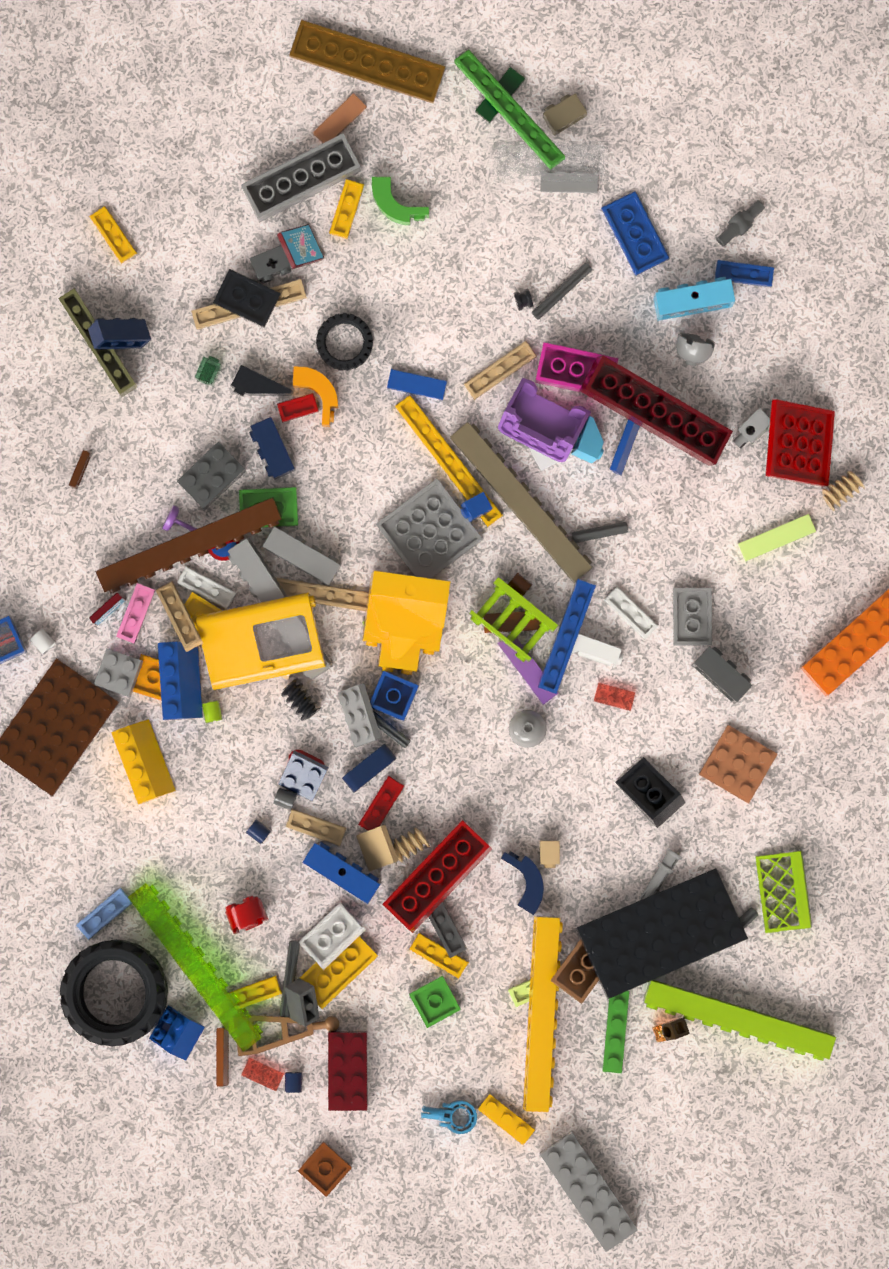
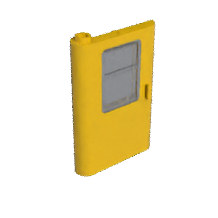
M308 592L197 616V627L203 641L202 648L212 688L217 690L326 667L313 613V607H316L314 595L311 596Z

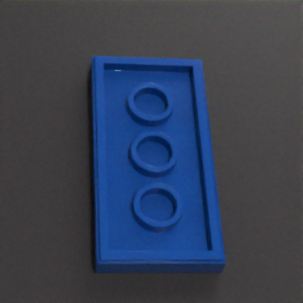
M636 191L601 208L635 276L670 259Z

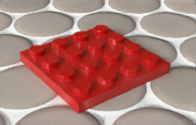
M778 399L772 400L765 476L828 487L835 411Z

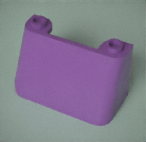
M522 377L499 422V431L555 461L565 462L591 411L583 406H573L569 411L536 394L538 391L536 384Z

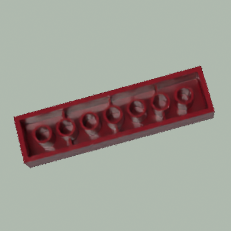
M604 355L596 358L579 390L708 466L716 465L733 433L732 430Z

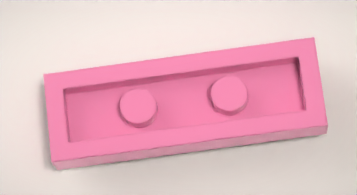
M136 584L116 637L135 644L154 596V589Z

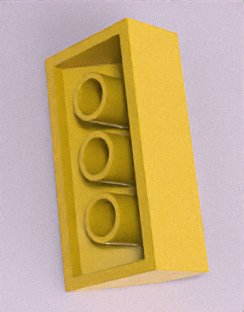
M149 719L111 732L139 805L176 791Z

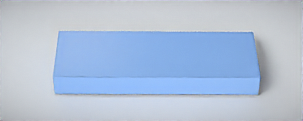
M120 888L76 926L89 940L133 902L123 889Z

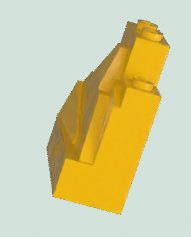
M373 571L371 573L362 641L366 642V646L377 647L378 644H381L378 667H382V671L393 672V669L401 670V674L412 675V672H417L420 650H423V654L434 655V652H439L448 604L450 581Z

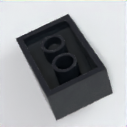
M644 757L615 782L656 828L661 826L686 803L681 793Z

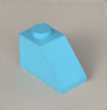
M588 417L571 453L591 464L597 459L599 460L604 452V449H602L604 441L593 417Z

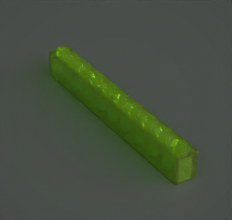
M145 883L128 896L129 900L243 1052L247 1051L264 1038L261 1035L263 1030L257 1023L254 1025L251 1022V1014L246 1008L242 1009L238 1004L240 1000L234 992L230 993L226 987L229 985L223 977L219 978L216 975L215 971L217 969L211 961L207 963L203 956L206 954L201 947H195L192 943L194 938L188 930L184 932L181 928L182 922L176 915L172 916L169 912L171 909L169 904L165 900L161 901L157 896L159 894L157 888L153 884Z

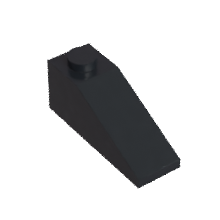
M243 365L240 366L231 384V387L234 388L233 392L242 397L244 394L248 396H292L293 390Z

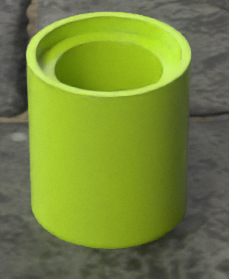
M219 701L202 704L205 723L222 720Z

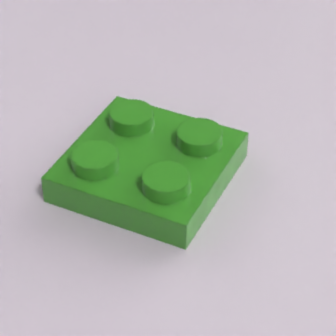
M443 976L409 993L427 1028L461 1010Z

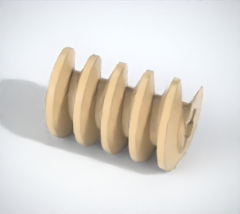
M848 471V477L841 476V481L836 480L835 486L830 484L828 486L829 491L827 489L822 490L823 498L832 511H835L834 504L841 507L840 500H843L845 503L848 502L847 495L853 498L852 491L859 494V486L865 489L861 480L853 472Z
M416 827L414 828V835L408 831V838L401 835V842L396 838L394 839L393 847L401 863L404 861L403 855L408 859L410 858V851L416 855V848L423 851V844L428 848L430 847L423 832Z

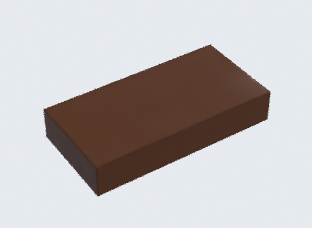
M85 450L82 451L69 482V486L76 490L81 483L92 456Z

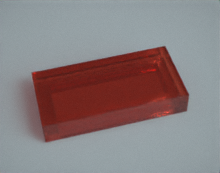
M598 683L593 702L631 711L636 692Z
M249 1057L241 1076L277 1091L284 1073Z

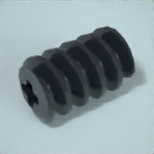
M296 678L283 689L281 696H288L286 702H293L291 709L298 708L296 715L303 713L300 720L304 721L315 715L322 707L315 708L318 702H310L313 696H305L308 690L301 691L303 683L296 685L298 678Z

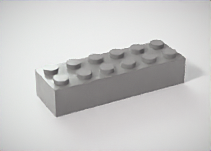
M343 133L241 184L260 223L361 172V166Z
M572 1131L540 1152V1156L605 1252L638 1231Z

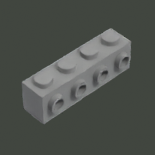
M281 526L279 528L273 527L263 544V548L330 586L341 568V565L338 564L339 560L331 555L328 557L322 555L323 551L314 545L310 548L305 545L306 541L297 535L293 538L288 535L290 531Z

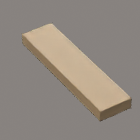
M525 341L464 383V386L472 398L476 400L535 359L537 355L527 341Z
M173 581L156 589L185 651L188 652L203 644Z

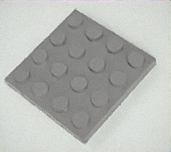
M435 479L376 523L377 527L415 577L433 578L483 540L469 520L463 517L461 509L438 479Z

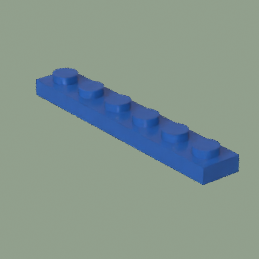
M579 579L576 580L538 688L557 694L596 585Z

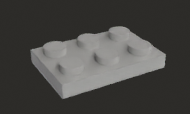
M673 588V646L712 645V588Z
M362 683L338 692L339 702L342 705L345 721L348 724L354 747L381 739L365 684Z

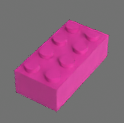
M544 342L535 383L580 392L579 390L596 358L602 355ZM604 355L618 364L619 358Z

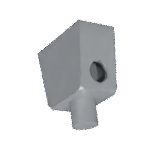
M759 408L738 429L741 433L733 442L740 449L748 442L753 444L770 428V417ZM750 427L755 428V432L752 435L748 434Z

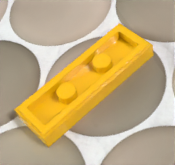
M349 179L345 180L329 234L348 239L364 184Z
M106 206L89 216L121 264L137 254Z
M418 933L409 949L458 979L469 963L458 955L450 958L443 946L421 933Z
M275 975L222 994L221 997L227 1013L280 995L282 991Z

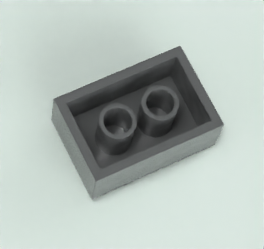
M218 441L177 482L206 510L246 470Z
M709 646L692 666L735 704L753 686L750 683L752 680L745 673L740 674L736 671L737 666L732 661L724 660L721 657L723 653L719 649Z

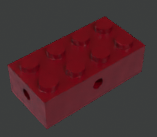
M329 1031L328 1111H367V1031Z

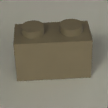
M576 93L573 95L567 94L560 99L561 102L557 105L551 104L544 109L543 119L554 136L587 116V111Z

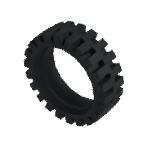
M342 313L335 314V316L329 317L322 323L318 330L316 345L320 357L327 365L341 371H349L358 368L369 358L373 347V337L368 325L360 317L354 314ZM351 324L361 332L364 340L363 348L353 359L338 360L327 350L326 337L329 331L336 325Z

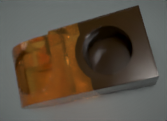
M685 1017L652 1027L656 1036V1042L675 1040L690 1034Z

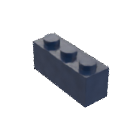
M99 318L88 328L94 349L143 348L151 340L145 319Z
M269 417L251 425L252 431L249 434L253 443L258 442L260 448L257 449L261 460L265 459L268 464L265 466L268 476H273L274 480L296 471L272 418Z

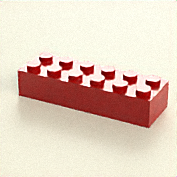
M462 820L382 905L409 931L414 933L489 854L492 848Z

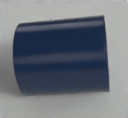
M257 819L246 831V834L260 845L271 833V830Z
M285 1072L286 1093L302 1092V1072Z

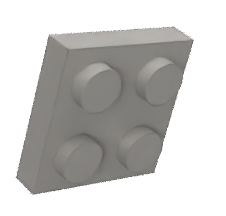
M106 648L94 685L131 697L143 661Z

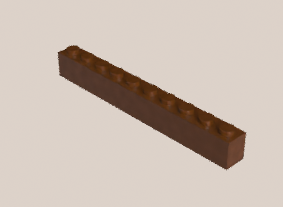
M274 497L95 572L104 593L109 591L112 594L121 590L120 586L126 583L128 587L138 583V578L144 576L145 579L156 575L155 571L160 569L163 572L174 568L173 564L179 561L181 565L191 561V556L197 554L198 557L209 553L208 549L213 547L216 550L227 546L226 542L232 539L234 543L244 539V534L250 532L251 535L262 531L261 527L266 525L269 528L280 524L279 520L282 519V515Z

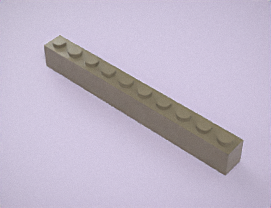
M467 422L451 435L450 439L569 579L575 583L577 579H580L592 569L590 565L592 563L585 554L582 556L579 553V546L574 540L569 541L565 536L567 532L561 525L556 526L553 522L555 518L548 510L544 512L540 507L542 505L540 500L528 493L530 491L528 486L524 482L520 483L515 478L518 475L511 467L507 468L504 465L505 460L499 453L495 454L491 448L493 446L488 439L485 438L483 440L480 437V430L474 423L470 425Z

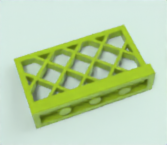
M802 851L756 856L765 933L812 928ZM790 856L791 865L785 870L778 862L782 857ZM771 858H779V859L775 862V861L772 860ZM768 859L774 863L768 873L761 868L760 860ZM775 866H778L785 872L779 881L770 875ZM786 874L794 880V884L790 889L780 883ZM767 877H770L777 883L770 892L763 886V882ZM778 885L788 891L782 900L772 894ZM789 893L796 898V904L792 909L783 902ZM770 895L779 902L773 911L766 906V900ZM781 904L790 910L784 919L774 913ZM791 913H794L799 918V925L791 926L785 920ZM772 915L782 921L777 928L769 929L768 920Z

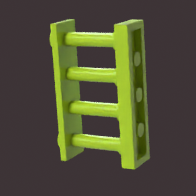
M498 577L493 583L495 586L494 593L477 614L473 610L470 611L469 615L472 616L470 620L478 626L482 624L517 652L515 656L522 662L525 660L529 662L532 658L527 654L545 632H549V630L554 632L558 624ZM505 594L510 598V603L491 626L483 617L499 597ZM520 606L525 610V615L506 638L498 629L514 609ZM535 618L540 622V627L521 650L512 642L529 621Z

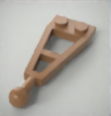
M249 1015L233 1018L238 1056L258 1054L313 1035V1030L327 1029L333 1032L339 1028L340 1024L336 1017L329 1016L325 1021L309 1024L307 1031L289 1037L287 1023H297L290 1019V1017ZM254 1021L281 1022L283 1039L257 1048Z

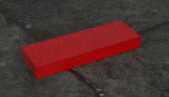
M388 776L358 825L367 831L380 827L405 786Z

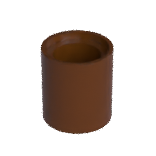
M519 573L508 583L521 596H524L526 591L533 585Z

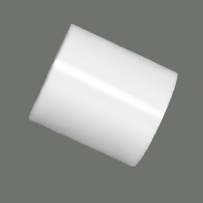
M43 629L30 639L42 654L48 652L56 644Z

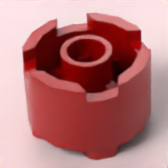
M250 896L243 899L244 903L242 904L233 903L225 907V914L233 934L240 933L239 930L241 929L250 930L263 924V921L269 920L260 898Z

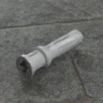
M670 849L666 850L667 854L662 862L658 863V870L639 899H645L659 891L667 876L674 872L673 868L678 860L682 859L680 855Z

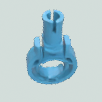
M457 1100L450 1104L442 1103V1107L451 1108V1110L422 1107V1111L429 1113L421 1112V1118L449 1122H439V1126L447 1127L456 1134L470 1132L477 1122L475 1108L466 1101ZM465 1104L471 1109L472 1114L468 1109L466 1110L469 1116L464 1126L467 1127L469 1124L470 1126L464 1130H457V1128L462 1129L463 1126H456L452 1121V1115L459 1108L466 1109V1107L460 1106Z

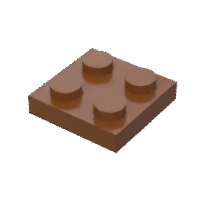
M323 1141L299 1168L298 1172L327 1197L352 1169V1166Z

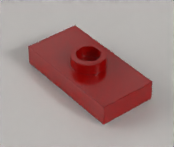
M314 393L277 403L282 423L319 412Z

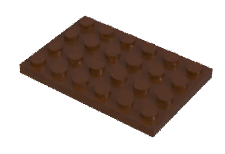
M56 658L0 737V760L53 797L120 702Z

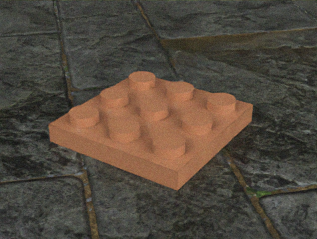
M727 725L699 775L749 804L778 754Z

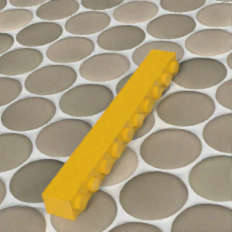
M534 916L523 1095V1110L528 1112H549V1107L551 1108L553 1104L550 1088H553L554 1085L551 1069H554L555 1066L552 1050L556 1048V1038H553V1032L557 1029V1019L554 1018L555 1011L558 1010V999L555 998L559 987L550 980L560 968L558 952H561L562 944L559 941V933H562L563 923L560 922L558 917Z

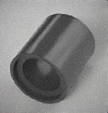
M279 788L273 804L292 810L297 794Z

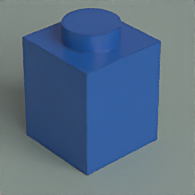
M484 492L463 502L461 505V513L465 519L468 518L469 522L489 513L493 509Z

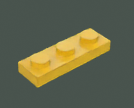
M491 1094L486 1097L478 1108L480 1112L522 1145L526 1143L535 1131L533 1127Z

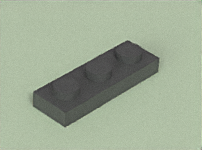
M442 902L429 916V919L449 957L453 958L468 948Z

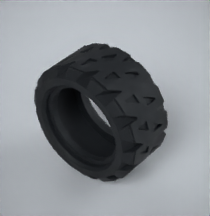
M116 939L91 945L79 952L71 960L61 980V1008L64 1016L68 1019L70 1026L89 1042L111 1047L132 1043L149 1033L157 1025L165 1011L168 983L163 972L164 969L149 950L130 941ZM116 960L127 963L140 974L144 982V1005L140 1013L128 1023L119 1025L104 1023L94 1017L86 1006L84 1000L86 978L91 970L101 962Z

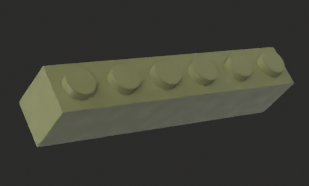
M75 288L59 297L58 299L120 396L123 397L138 388L114 349H94L88 328L94 323L95 319Z

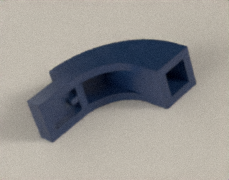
M509 851L507 854L504 852L501 859L517 868L523 874L526 881L525 892L517 905L534 915L543 898L544 886L541 873L534 862L527 856H524L520 862L518 860L519 856Z

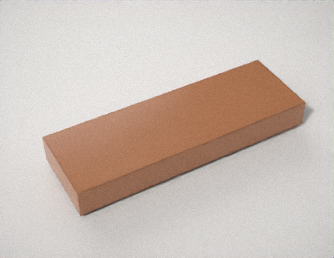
M353 93L313 134L322 144L337 137L367 106Z

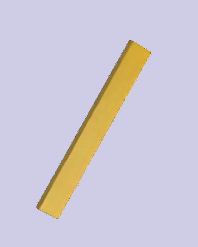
M409 395L399 402L395 408L465 499L469 500L482 492L485 493L412 396ZM485 493L493 509L480 518L489 527L503 515Z

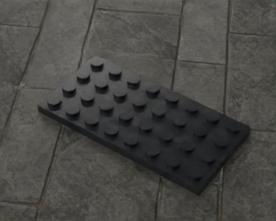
M716 868L576 928L607 1000L748 939Z

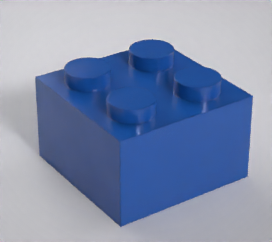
M383 671L371 698V707L404 722L419 685Z

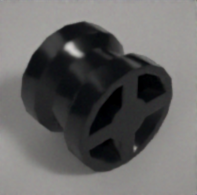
M524 289L521 293H513L518 311L523 310L524 307H534L529 289Z

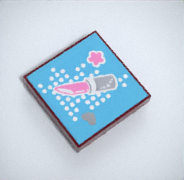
M309 224L277 234L292 269L324 259Z
M115 593L89 619L98 626L126 600L119 593Z

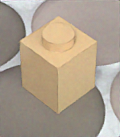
M540 841V864H544V868H556V864H560V841Z

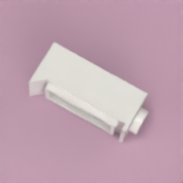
M578 634L571 653L572 655L578 652L579 656L607 666L613 664V668L616 667V664H621L624 654H621L622 649L581 634Z

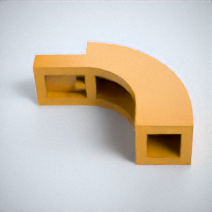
M294 366L293 387L311 389L321 397L323 403L322 427H330V422L334 423V411H331V408L338 409V398L333 385L317 370Z

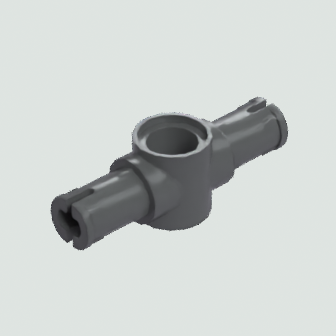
M757 200L746 211H739L729 220L727 229L717 237V242L724 247L735 236L744 235L753 226L752 223L755 217L765 209L764 205Z

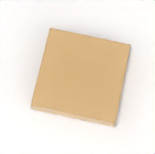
M386 825L356 835L369 872L398 861Z

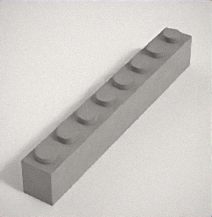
M246 538L228 550L230 554L228 556L229 560L234 566H238L240 577L244 582L247 581L249 583L251 594L255 598L258 597L260 602L288 597L250 538ZM300 615L270 621L272 626L281 632L282 636L280 637L283 643L291 647V655L312 651L308 628ZM323 649L326 667L303 671L304 675L307 678L310 677L311 680L333 667Z

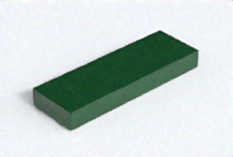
M510 67L499 80V83L513 96L525 81V78ZM486 98L475 110V113L489 124L499 113Z

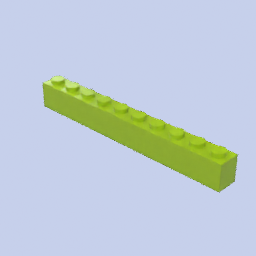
M656 980L648 983L643 999L648 1008L657 1010L658 1007L663 1008L667 1014L676 1016V1013H679L690 1021L699 1019L702 1020L703 1025L713 1027V1024L721 1026L720 1030L729 1033L732 1030L738 1031L742 1037L750 1038L751 1035L757 1037V1041L768 1044L769 1041L774 1042L778 1048L787 1050V1047L795 1049V1053L801 1055L806 1053L813 1054L812 1058L824 1061V1058L830 1059L836 1037L832 1034Z

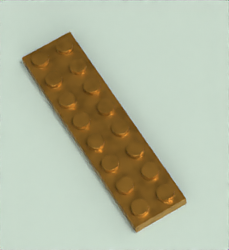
M304 20L300 22L289 54L291 58L433 104L445 71V66Z

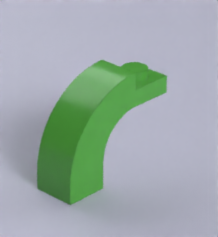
M372 177L374 201L381 213L388 219L398 224L410 225V218H414V221H425V218H429V207H406L396 202L391 193V177Z

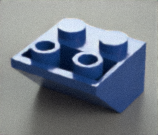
M168 1005L149 1039L168 1053L186 1061L205 1027Z

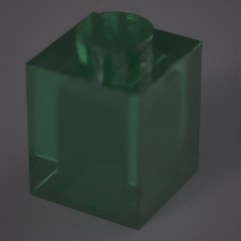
M203 356L194 378L197 381L214 387L222 365L219 363L220 360L212 356L208 358Z

